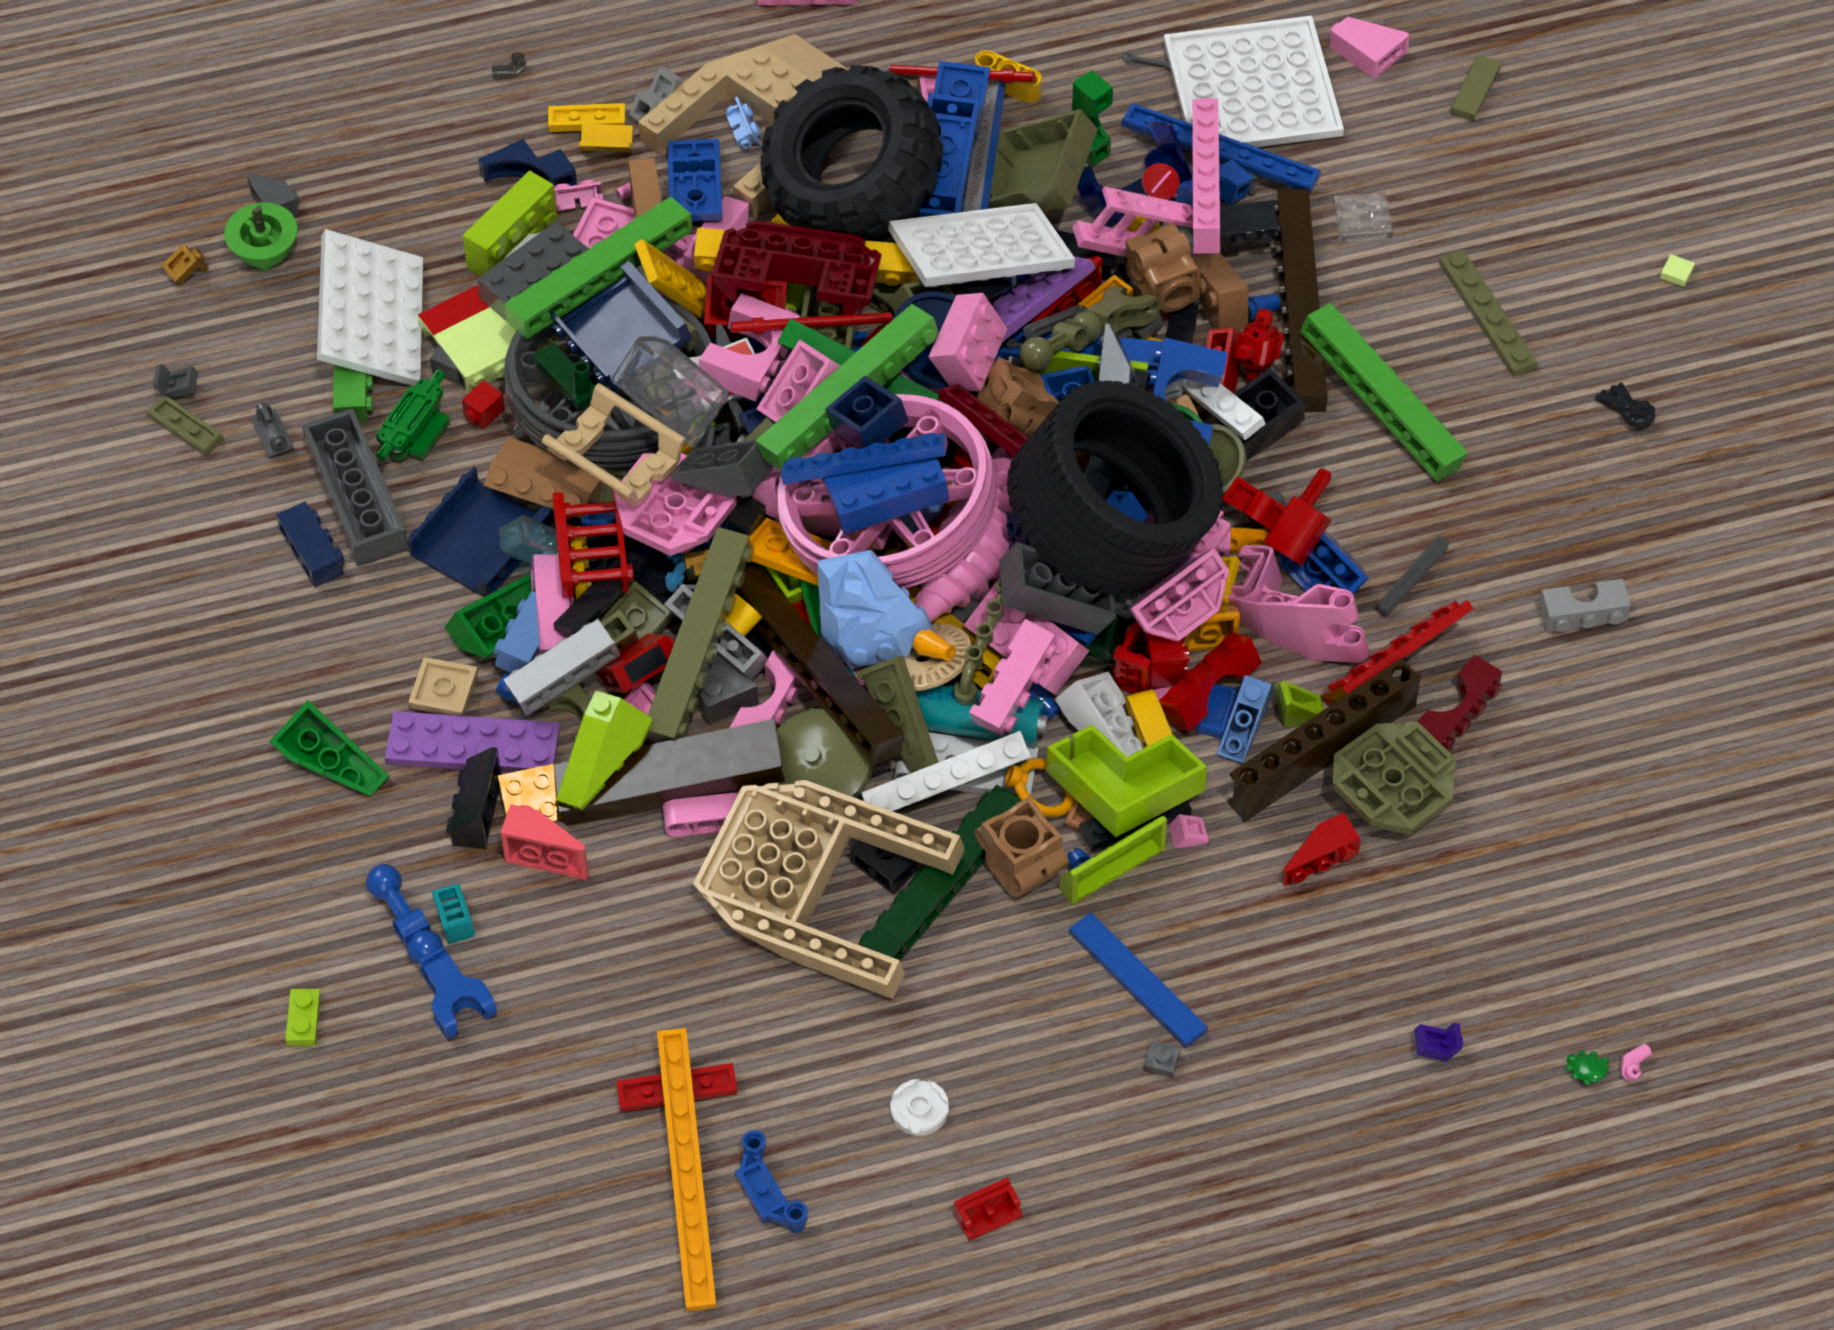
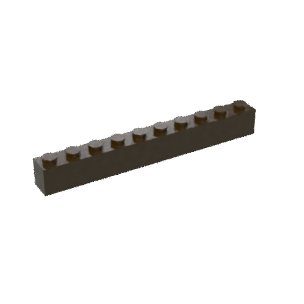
M1309 189L1277 190V200H1274L1278 223L1277 236H1279V240L1275 241V254L1281 258V261H1277V276L1282 277V281H1279V297H1284V302H1281V318H1286V323L1282 325L1283 339H1288V344H1284V358L1290 361V365H1286V380L1291 381L1292 386L1289 387L1305 402V412H1326L1328 393L1325 360L1300 332L1307 315L1320 309Z
M757 564L745 567L743 585L741 588L737 587L735 593L762 616V619L754 628L871 765L900 756L904 741L902 729L896 726L889 718L887 712L876 703L871 693L863 688L858 682L857 677L851 674L844 666L842 660L831 651L826 641L818 636L812 625L805 621L799 614L798 609L792 606L785 598L784 593L772 583L768 574L764 573Z

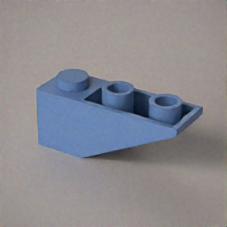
M531 591L527 600L522 599L516 611L518 616L516 619H510L505 630L506 637L504 639L500 638L494 649V654H497L495 666L508 672L521 669L533 661L538 654L540 637L536 592Z
M1245 675L1217 755L1244 764L1275 690L1272 684Z

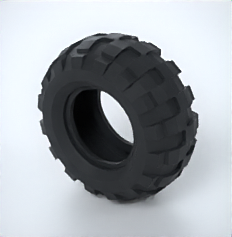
M851 65L849 70L834 67L822 71V77L813 82L806 79L797 85L795 90L798 93L789 102L782 99L773 112L775 120L773 125L767 126L762 139V152L764 154L761 155L760 166L762 184L767 189V198L775 211L788 225L857 235L865 241L875 239L882 242L892 237L888 230L889 221L917 218L921 214L919 206L924 199L931 200L937 187L938 179L936 173L941 172L943 143L939 139L941 127L936 114L922 94L905 78L894 72H883L873 66ZM872 129L883 132L881 150L877 159L866 172L845 183H822L823 163L827 154L838 141L860 130Z

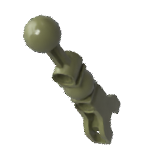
M1117 285L1107 288L1103 291L1102 300L1091 305L1083 312L1077 313L1072 319L1068 318L1065 322H1058L1053 328L1051 338L1047 340L1042 337L1028 338L1020 348L1019 355L1021 361L1031 370H1043L1052 362L1055 352L1063 348L1081 351L1088 344L1096 342L1104 334L1106 323H1109L1115 332L1126 327L1145 326L1159 317L1160 298L1149 294L1135 297L1127 296L1128 289ZM1150 306V309L1144 313L1143 308Z

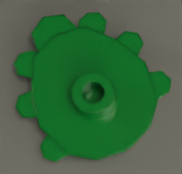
M1581 1050L1578 1052V1055L1572 1053L1567 1056L1566 1062L1569 1064L1566 1065V1070L1573 1071L1571 1074L1573 1079L1579 1078L1583 1080L1584 1085H1589L1591 1082L1600 1081L1607 1075L1609 1071L1608 1063L1610 1061L1608 1057L1600 1058L1595 1051L1586 1054L1585 1051Z

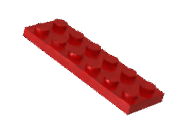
M1454 600L1446 606L1442 605L1430 613L1431 617L1411 626V631L1391 640L1388 647L1381 648L1371 654L1368 661L1363 664L1359 663L1348 670V675L1343 678L1339 677L1328 684L1327 688L1329 690L1321 695L1326 705L1338 701L1400 658H1405L1474 608L1468 600L1457 603Z

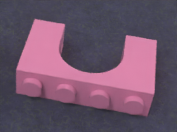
M741 293L731 308L728 329H731V322L752 321V318L763 317L764 320L800 318V316ZM768 330L763 334H753L752 331L739 332L756 339L766 348L765 351L753 355L739 354L710 342L699 359L696 378L756 402L761 392H767L771 376L778 374L781 360H786L790 353L789 349L777 343L783 330Z

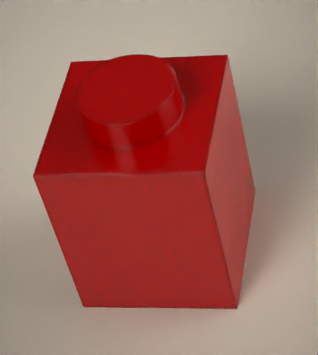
M484 380L462 399L465 419L482 429H485L505 411L503 393Z

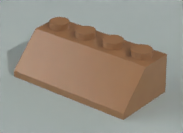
M510 437L492 459L484 483L486 487L554 509L552 493L563 492L564 503L570 502V505L588 504L589 501L598 503L604 485L603 482L568 460L563 461L543 448ZM578 515V516H576V517H579V518L582 519V518H583V515Z

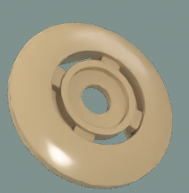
M932 623L935 633L956 648L955 655L950 661L931 657L925 662H918L916 659L920 655L914 648H911L909 655L904 659L915 691L940 686L956 677L964 669L967 663L966 649L972 645L968 635L963 630L949 624Z

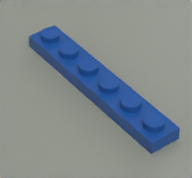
M929 433L921 438H901L893 443H873L865 448L856 449L851 447L831 454L822 452L814 457L804 459L795 457L783 463L781 478L784 485L946 456L948 441L945 433Z

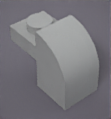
M659 67L650 90L637 92L629 115L638 121L641 120L681 85L683 79L667 68Z

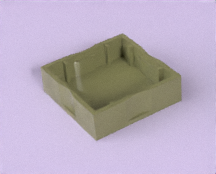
M1082 109L1055 115L1043 121L1026 123L999 131L988 209L1037 203L1042 212L1045 213L1070 206L1098 131L1097 127Z

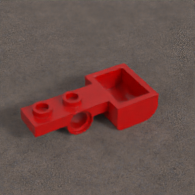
M1236 476L1222 498L1270 529L1264 542L1303 566L1332 521L1294 495L1285 507L1238 476Z

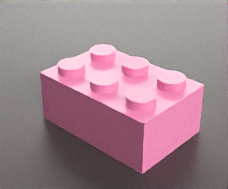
M984 293L956 295L928 357L949 386L959 384L967 391H981L1008 328Z

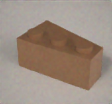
M1221 253L1192 254L1191 256L1200 270V303L1213 328H1234L1238 334L1248 324V286Z

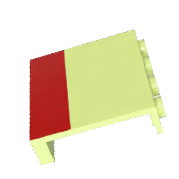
M478 285L418 314L421 333L425 338L431 335L437 344L444 349L464 378L467 394L483 380L490 383L498 378L505 377V358L516 329L479 298ZM557 335L543 342L534 352H538L553 343L559 347Z

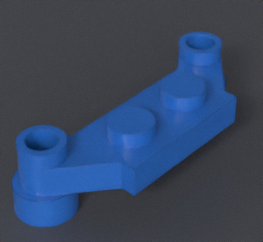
M758 1130L748 1131L742 1138L744 1154L740 1169L735 1170V1177L762 1223L770 1221L789 1228L793 1233L802 1232L808 1220L807 1206L801 1201L787 1202L762 1160L766 1150L765 1135Z

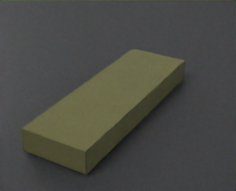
M1477 55L1451 106L1450 113L1474 121L1501 69L1502 62Z
M166 395L147 411L150 419L205 457L224 441L222 433Z

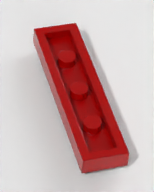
M733 1063L691 1069L694 1101L738 1094ZM661 1074L616 1081L621 1112L665 1106Z

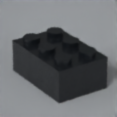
M1271 368L1233 393L1261 415L1265 421V425L1248 439L1244 440L1241 438L1246 450V461L1305 420V402ZM1208 411L1209 425L1226 426Z

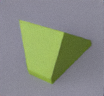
M1285 680L1280 683L1271 682L1275 688L1274 694L1284 727L1302 725L1324 710L1320 695Z

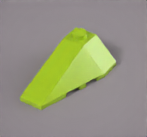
M596 690L583 716L556 801L583 810L603 789L605 781L615 770L619 771L624 766L623 762L633 751L637 752L643 745L654 722L653 718L622 698Z

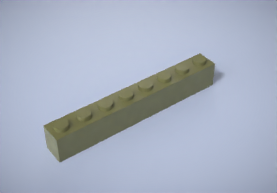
M717 527L648 716L654 720L647 734L649 739L664 742L687 737L690 714H694L697 710L699 703L697 695L700 688H704L707 683V668L709 663L715 661L717 641L719 637L722 638L727 627L725 619L728 612L731 613L735 607V592L737 587L741 588L743 585L745 565L747 562H751L754 555V547L749 535Z

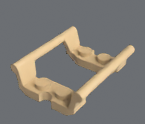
M600 383L594 388L590 407L576 420L577 430H565L557 439L546 434L542 439V443L548 447L549 452L563 461L569 460L614 489L619 497L633 506L641 504L652 493L651 482L656 480L663 482L676 468L680 461L682 447L687 441L685 437ZM615 406L659 435V451L656 454L646 456L625 477L624 483L581 456L603 435L604 426Z

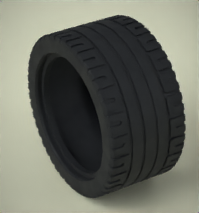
M1104 380L1103 382L1094 381L1080 385L1064 396L1016 452L1010 464L1009 477L1007 478L1008 496H1010L1009 503L1012 506L1013 516L1016 517V523L1022 529V534L1025 538H1028V543L1036 549L1038 555L1045 558V562L1054 566L1057 572L1065 574L1066 578L1073 579L1075 583L1081 586L1085 585L1088 589H1097L1098 592H1107L1114 595L1117 593L1118 595H1131L1153 588L1175 568L1213 527L1221 512L1223 483L1222 479H1220V469L1217 468V460L1213 457L1214 454L1211 448L1208 447L1205 438H1202L1200 431L1197 428L1195 429L1194 424L1189 419L1187 420L1180 410L1177 411L1175 406L1165 402V399L1162 397H1157L1155 393L1149 390L1145 391L1142 387H1134L1133 384H1123L1120 381ZM1075 452H1083L1098 457L1127 476L1148 502L1155 524L1133 519L1106 502L1083 475L1077 463Z

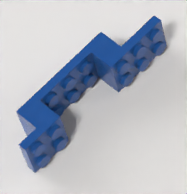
M939 61L934 93H929L927 103L936 114L941 127L939 139L943 143V161L941 172L936 173L938 182L931 200L924 199L919 206L921 214L917 218L963 211V196L973 142L978 141L991 73L990 67Z

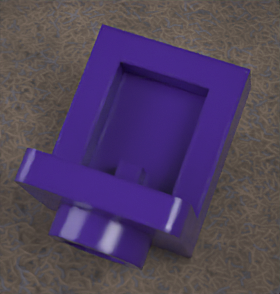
M1452 1023L1447 1029L1423 1024L1418 1025L1414 1029L1416 1051L1419 1056L1447 1062L1462 1049L1463 1037L1460 1024Z

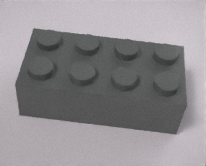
M556 221L478 277L479 298L507 322L504 305L506 302L528 289L532 284L550 275L554 270L564 266L575 256L581 255L589 248Z
M1017 542L999 560L1002 600L1005 607L1097 635L1116 618L1114 594L1098 592L1097 589L1091 590L1086 588L1085 585L1081 586L1075 583L1073 579L1066 578L1065 574L1057 572L1054 566L1045 562V558L1043 556L1040 557L1034 547Z

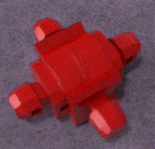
M1260 309L1256 314L1255 321L1247 324L1243 332H1238L1234 357L1240 360L1241 365L1247 366L1245 377L1250 382L1261 375L1264 369L1271 367L1275 359H1280L1284 334L1278 332L1276 326L1271 325L1273 314L1268 309Z

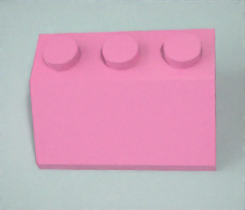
M799 339L757 407V410L777 422L841 365Z

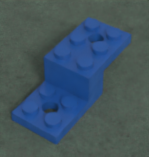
M719 139L668 141L669 197L674 198L691 213L692 222L723 220Z

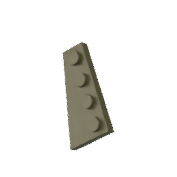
M898 656L856 671L855 674L859 681H864L876 703L887 712L889 718L896 726L902 729L904 741L901 755L909 770L913 772L939 763L904 656Z

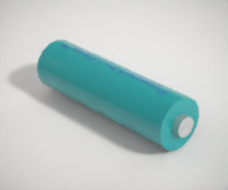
M942 684L931 689L915 691L928 731L991 741L1002 738L972 721L969 711L974 704L980 706L979 700L982 690H977V699L970 705H961L956 701L955 686ZM1030 698L1024 709L1019 707L1015 715L1018 718L1012 732H1006L1004 737L1021 731L1026 746L1036 748L1040 733L1045 734L1047 729L1048 716L1043 715L1044 700Z

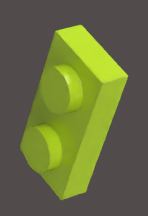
M290 989L285 1039L287 1046H316L321 1000L320 989Z

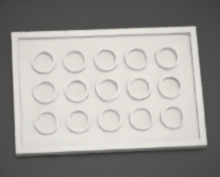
M1037 203L889 221V232L925 287H937L952 283L962 284L976 280L985 281L991 278L1037 274L1053 270L1061 271L1074 268L1075 265L1074 256Z
M325 229L321 238L317 360L415 386L420 379L421 327L418 314L422 313L423 257Z

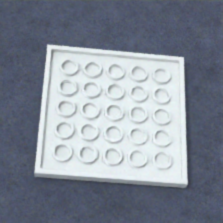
M1312 16L1164 35L1163 42L1170 62V69L1184 122L1193 124L1192 99L1218 98L1219 134L1254 147L1343 136L1344 127Z

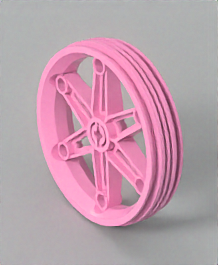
M895 394L901 398L909 420L899 430L913 429L906 438L910 439L929 433H945L948 438L956 442L967 453L972 461L973 468L942 469L947 484H952V486H947L950 500L946 502L964 498L969 499L961 513L944 530L934 536L921 512L918 510L909 513L919 529L914 534L897 517L866 527L855 541L851 539L856 531L843 535L842 530H840L835 541L830 545V549L827 550L807 533L801 516L836 515L831 501L823 500L824 498H829L824 483L807 486L810 481L807 480L783 485L780 476L778 486L779 518L787 540L798 558L818 575L819 560L865 551L889 524L910 547V549L899 553L878 557L892 572V580L900 589L929 581L961 561L975 547L986 531L993 515L997 490L996 472L986 442L980 432L964 415L951 406L935 399L917 395ZM832 430L815 447L808 451L802 459L814 457L822 452L831 454L846 448H859Z

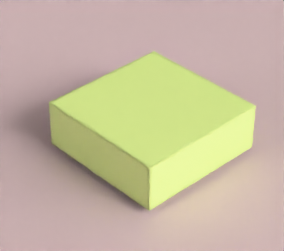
M1670 254L1660 278L1685 287L1695 263Z

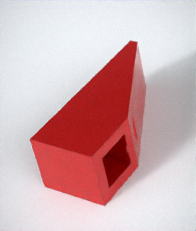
M1344 812L1317 825L1285 866L1282 880L1284 887L1291 883H1300L1307 876L1316 872H1324L1340 861H1349L1359 853L1361 838Z

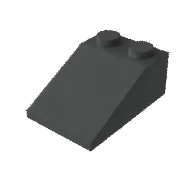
M756 439L695 448L670 476L673 481L719 495L745 498L755 492V489L766 479V476L774 466L762 458L755 441Z

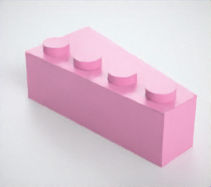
M1027 619L1023 621L1007 648L1008 658H1002L995 668L993 674L995 681L993 684L986 683L981 691L980 706L974 704L969 711L973 723L1002 738L1006 732H1012L1018 720L1015 715L1019 707L1024 709L1030 699L1031 693L1028 691L1033 682L1037 684L1040 681L1045 670L1042 668V665L1046 658L1051 659L1056 652L1058 644L1055 643L1056 636L1054 633Z

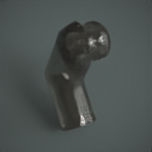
M520 52L513 53L511 57L512 62L508 65L492 66L493 78L515 77L526 66L524 54Z

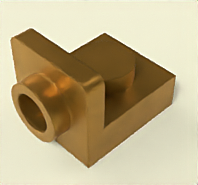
M184 244L161 265L178 285H181L198 267L204 272L209 269L203 262L206 257L196 247L191 250Z

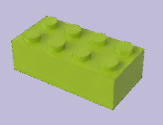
M529 170L462 235L467 268L481 276L505 259L528 234L542 232L555 223L558 217L554 185Z

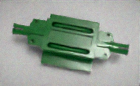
M437 369L430 380L419 379L414 387L410 386L386 418L383 426L376 434L377 441L382 444L375 454L379 460L385 461L387 456L396 461H402L409 455L424 460L448 427L450 416L440 412V400L444 395L440 383L446 377V373L443 370Z

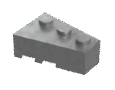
M717 652L715 661L709 663L706 671L708 672L707 683L704 688H700L697 695L699 698L698 708L708 725L737 714L741 707H753L759 704L758 686Z

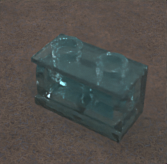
M522 515L498 528L499 544L503 553L531 565L533 554L558 555L556 530L530 517Z

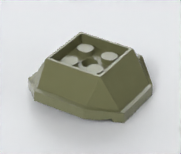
M1418 721L1405 722V724H1376L1334 754L1332 788L1370 826L1382 828L1389 832L1395 831L1411 835L1452 805L1456 758Z

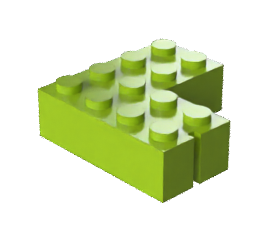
M1093 724L1072 734V745L1071 739L1066 737L1047 747L1046 772L1115 837L1205 791L1207 766L1172 734L1128 757Z

